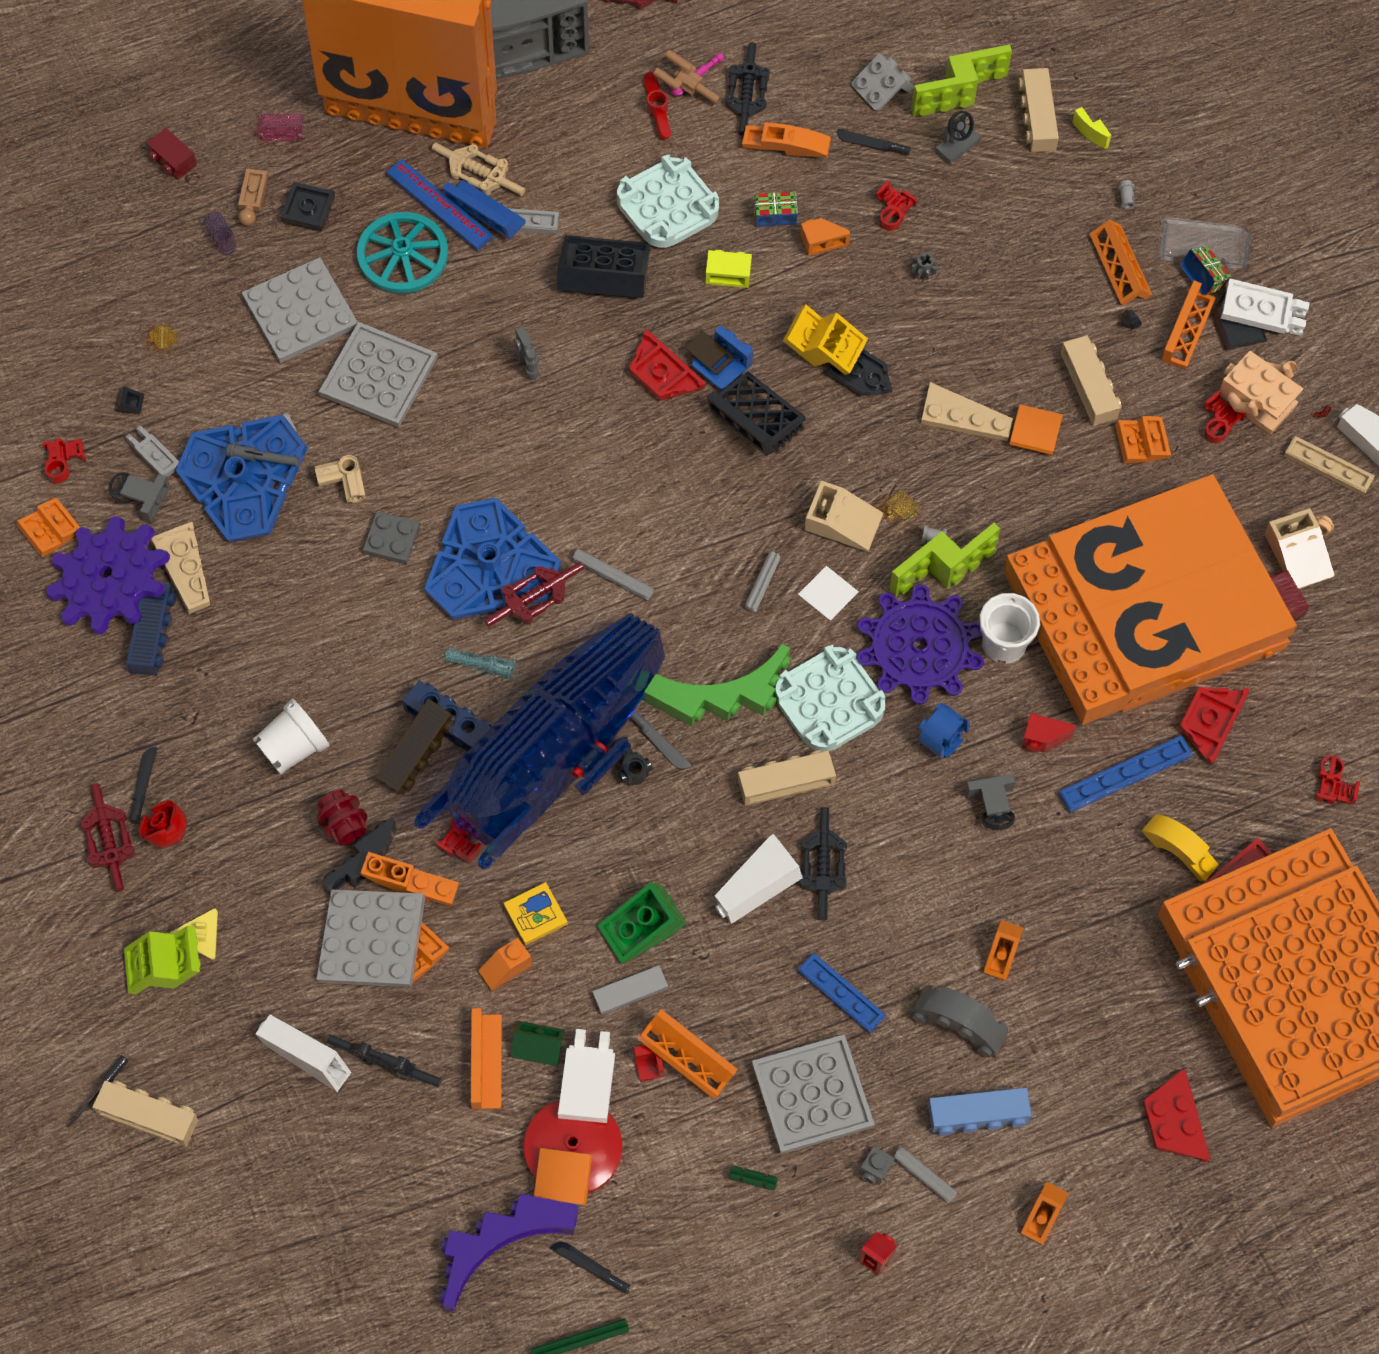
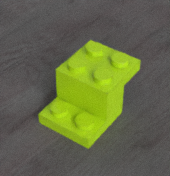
M186 926L175 934L149 931L124 948L128 994H138L149 986L174 989L200 972L197 948L198 938L195 926Z

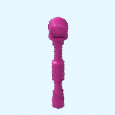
M718 53L706 65L703 64L695 72L700 76L708 72L709 68L724 60L723 54ZM670 87V92L674 96L684 93L681 87L677 90Z

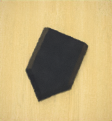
M1225 291L1212 312L1225 351L1267 342L1262 328L1221 319Z
M864 349L861 351L850 374L844 375L832 364L825 372L860 396L892 392L887 364Z

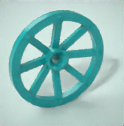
M396 212L378 218L364 230L358 242L357 258L363 275L374 286L392 293H411L428 287L440 277L448 261V244L443 231L431 219L417 213ZM398 223L417 224L406 237H402ZM391 225L396 239H388L375 233ZM424 228L429 230L437 239L412 242ZM369 241L390 247L365 257ZM440 248L437 264L415 250ZM392 255L381 277L377 276L368 266V264ZM413 258L431 271L426 276L414 280L409 260ZM398 261L403 262L408 280L407 283L388 281Z

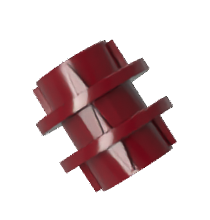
M335 790L320 799L316 806L319 812L316 820L319 826L325 827L323 832L326 839L335 840L339 845L346 846L356 842L361 836L365 835L366 830H368L365 824L368 816L364 809H358L360 801L357 796L349 795L344 790Z

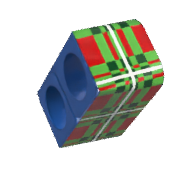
M796 192L754 195L753 210L756 227L796 225L798 214Z
M1208 246L1190 249L1181 262V267L1190 280L1202 283L1200 288L1202 295L1221 291L1231 277L1230 273Z

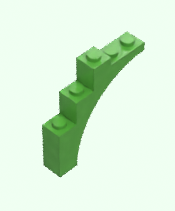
M782 644L777 652L757 670L739 679L721 684L691 685L676 682L655 674L644 691V701L691 727L696 720L700 721L706 710L726 721L732 715L736 716L741 705L764 716L767 709L771 711L777 701V698H775V686L779 679V673L782 669L786 670L791 662V657H789L790 648Z

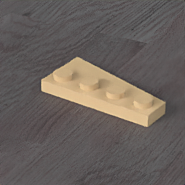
M930 382L921 424L1008 442L1013 418Z

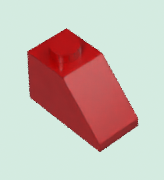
M1030 713L1022 747L1031 752L1044 753L1072 739L1076 725Z
M876 1232L861 1249L858 1262L879 1276L896 1252L897 1245L894 1244L895 1240L885 1233L881 1235Z

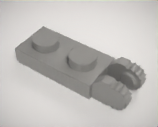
M142 426L136 428L137 433L144 440L139 443L132 435L128 434L125 437L127 442L157 474L165 475L168 478L176 471L179 461L152 434L150 435Z

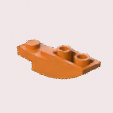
M765 122L764 126L746 125L742 145L746 149L785 151L786 155L828 158L831 137L801 127Z
M371 852L367 853L361 870V875L395 892L423 893L426 903L433 901L452 907L459 887V882L416 870L414 865Z

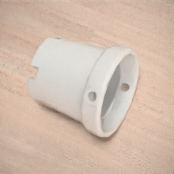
M1002 593L990 598L983 605L980 613L982 648L991 660L998 662V660L1006 661L1005 664H1009L1019 660L1024 655L1027 646L1035 639L1040 627L1039 613L1034 604L1024 596L1015 593Z
M291 699L283 707L284 711L253 738L256 745L260 747L263 754L281 775L314 752H321L330 746L315 723L294 699Z

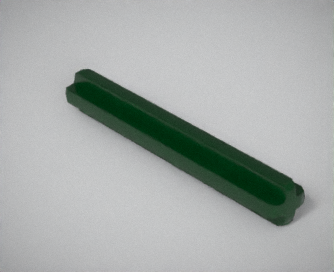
M625 1318L533 1347L531 1353L563 1354L628 1333L629 1326Z

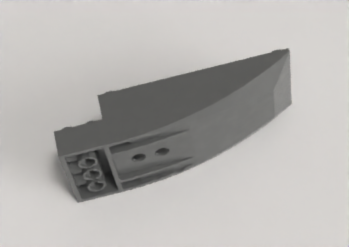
M491 0L496 79L534 71L589 53L587 0Z

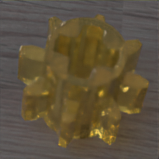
M157 324L155 325V330L149 331V342H155V348L169 349L171 348V343L177 342V331H172L171 325Z

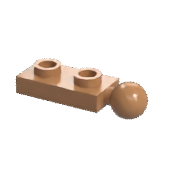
M246 169L238 203L239 209H242L238 218L240 223L245 226H250L255 222L256 215L254 211H261L268 180V171Z

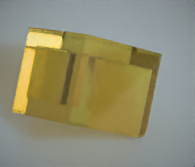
M902 489L885 503L884 514L890 519L896 514L903 521H906L911 516L916 519L920 512V505Z

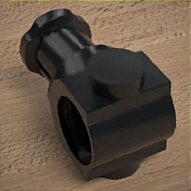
M621 737L609 746L611 752H615L620 760L618 765L621 771L618 772V776L624 785L626 783L628 786L639 785L649 776V772L653 770V767L647 757L643 758L642 755L632 751L627 737ZM637 768L640 769L641 772L633 774L630 772V770Z

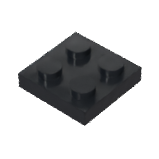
M293 182L281 214V222L323 231L335 199V191Z

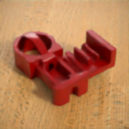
M889 180L876 192V199L887 203V207L880 213V226L887 231L898 229L904 221L905 213L912 205L916 207L917 198L905 190H902L900 195L899 191L890 186ZM892 216L898 219L895 223H888Z
M1219 390L1203 406L1205 410H1210L1214 413L1213 417L1215 418L1207 423L1204 435L1209 442L1215 444L1223 442L1230 434L1231 427L1240 419L1244 422L1246 413L1236 414L1231 405L1228 407L1229 404L1220 397L1221 392ZM1215 426V427L1209 432L1208 429H1209L1210 427ZM1219 428L1223 430V435H1213Z
M61 438L55 439L53 443L50 441L43 443L45 450L48 452L49 460L45 461V473L52 483L58 484L68 479L70 470L66 459L70 460V458L73 459L76 456L86 461L85 446L81 438L65 442V444ZM56 468L58 475L52 476L51 472Z
M1329 755L1322 760L1318 778L1321 779L1319 793H1316L1314 799L1322 802L1323 799L1327 800V804H1334L1337 799V801L1355 805L1360 781H1356L1352 785H1346L1344 781L1339 782L1344 770V764L1337 756ZM1326 762H1331L1329 773L1323 767ZM1337 765L1339 773L1334 775L1335 766ZM1354 788L1352 798H1350L1351 790Z
M462 810L451 821L449 833L441 843L436 841V845L440 851L444 850L449 857H454L455 851L456 856L470 864L482 849V844L478 842L474 845L469 842L470 835L477 829V818L472 811ZM461 817H463L462 820L460 821V823H459L458 826H457L458 820H459ZM471 817L474 820L473 826L469 829H462L466 821Z

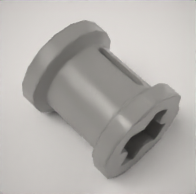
M925 525L921 545L928 543L941 531L946 534L947 529H933Z

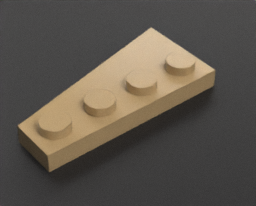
M193 522L153 536L151 543L154 549H163L170 554L169 562L163 566L187 612L190 614L210 606Z

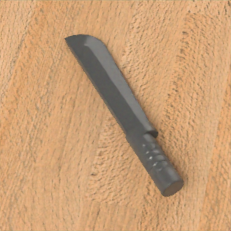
M634 708L628 711L627 715L642 728L641 732L653 742L675 767L685 769L691 766L688 760Z

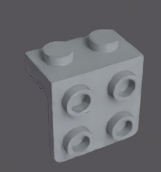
M881 53L852 81V86L876 111L881 110L901 88L908 93L914 88L910 82L912 78L904 70L900 72L896 68L899 64L891 56L886 58Z

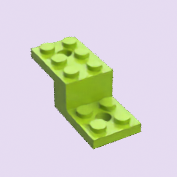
M1010 44L949 56L945 79L914 86L911 109L913 117L926 116L930 113L946 112L950 109L966 108L974 105L978 83L1008 76L1012 54Z
M993 523L962 549L941 531L892 571L889 592L895 597L900 593L905 594L916 580L924 579L929 572L946 589L953 584H959L968 571L973 572L979 567L984 558L988 559L995 554L1000 528Z

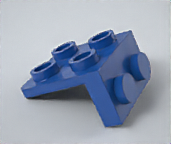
M720 325L715 330L714 341L734 356L733 362L719 375L713 373L697 358L692 362V368L722 391L737 380L752 365L753 351L747 343H742L737 339L731 330H726ZM726 354V356L723 359H721L713 367V369L716 370L721 364H723L729 358V356Z

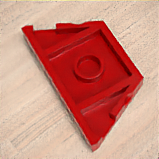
M649 330L644 332L642 342L638 346L636 356L629 367V373L659 401L706 387V382Z
M1199 687L1179 729L1210 765L1213 766L1250 689L1243 688L1240 691L1229 690V688L1212 689L1211 687Z
M1181 1070L1146 1098L1143 1106L1156 1150L1173 1152L1182 1157L1190 1156L1201 1159L1202 1162L1206 1163L1210 1161V1155L1186 1070Z

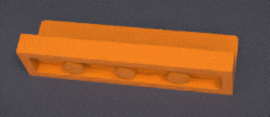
M472 1008V1110L501 1109L502 1016L500 1014L482 1015L481 1008Z

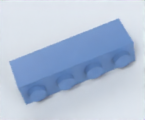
M1027 1088L930 1098L928 1103L932 1134L939 1133L940 1136L951 1135L953 1131L963 1130L964 1133L976 1132L978 1128L998 1130L1006 1125L1019 1128L1026 1126V1123H1029L1032 1116Z

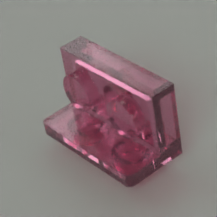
M261 114L260 124H258L260 140H303L304 116L303 114Z

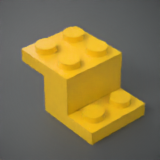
M803 305L785 335L783 342L814 367L830 362L844 375L850 374L868 338L837 312L822 318L810 307Z

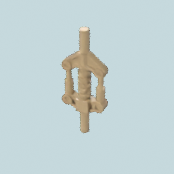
M436 142L433 144V151L449 158L450 172L453 179L461 178L486 195H490L491 191L499 189L501 186L520 196H523L525 193L524 187L506 179V172L508 171L506 159H497L489 154L485 155L478 151V147L474 144L454 151ZM479 156L485 159V162L495 166V168L492 170L484 165L482 166V164L471 158ZM464 166L466 170L469 169L470 172L486 180L481 182L473 177H468L461 173V168Z

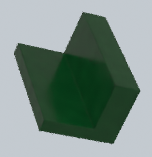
M518 1021L513 1033L510 1057L558 1066L565 1029Z

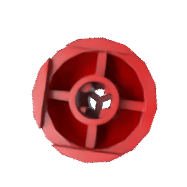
M162 801L151 808L153 813L149 818L146 815L143 817L139 826V834L152 846L166 848L178 844L183 839L187 828V818L182 809L173 801Z

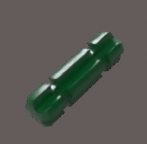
M732 1166L729 1173L730 1180L738 1182L742 1180V1183L757 1187L765 1186V1189L772 1191L776 1189L778 1181L776 1176L769 1174L764 1176L765 1173L746 1168L742 1170V1167Z

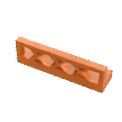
M1109 219L1089 233L1120 303L1126 305L1137 296L1144 299L1152 295L1151 290L1121 224ZM1104 231L1108 234L1105 244L1100 243L1098 238ZM1109 248L1114 249L1116 252L1113 261H1109L1107 258ZM1117 266H1122L1124 270L1121 279L1115 276ZM1125 283L1130 284L1133 290L1126 296L1123 294Z
M1197 281L1192 283L1161 360L1185 370L1216 298L1211 295H1202L1200 292L1202 283ZM1196 299L1209 302V304L1205 308L1198 309L1195 303ZM1197 316L1201 323L1191 326L1188 318ZM1190 333L1193 341L1184 344L1181 336ZM1183 350L1186 359L1182 361L1173 358V354Z
M662 1009L654 1016L638 1038L639 1041L714 1100L738 1070ZM649 1031L658 1036L659 1042H654L647 1036ZM668 1048L675 1049L679 1057L672 1056ZM687 1063L694 1064L698 1072L691 1071ZM706 1078H711L719 1084L716 1090L708 1084Z

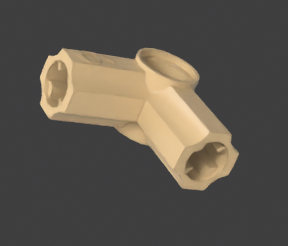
M346 455L340 461L315 466L319 486L343 481L347 502L358 503L366 498L361 468L357 458L354 456ZM350 466H354V467H355V468H354L353 470H351V471H345L347 467H350Z

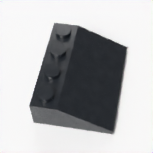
M565 235L558 264L557 290L585 292L586 294H606L611 297L627 296L632 299L643 298L651 245L645 242Z

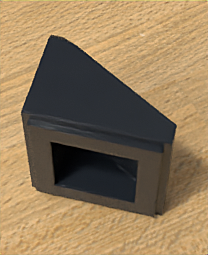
M123 387L118 392L114 411L140 414L144 394Z

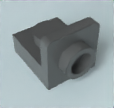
M873 1146L866 1160L860 1166L859 1174L862 1175L861 1178L874 1185L876 1183L881 1185L895 1158Z

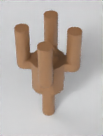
M671 50L666 52L665 57L680 68L676 71L674 77L664 70L656 68L653 73L654 76L675 90L681 87L690 95H694L697 91L714 104L719 102L721 97L702 85L704 78L695 72L696 67Z

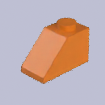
M823 218L810 219L801 223L800 236L808 256L849 245L850 232L848 229Z
M1001 920L983 973L1003 980L1007 979L1024 929L1023 927Z
M516 938L498 949L478 972L492 991L532 966L531 956L519 938Z
M1046 1182L1021 1234L1043 1245L1069 1193Z

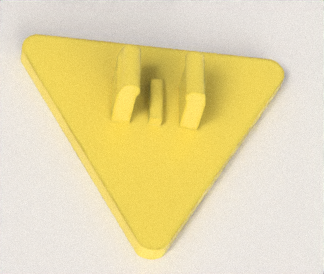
M212 909L171 931L170 934H175L186 926H195L198 938V953L214 960L216 958L218 911Z

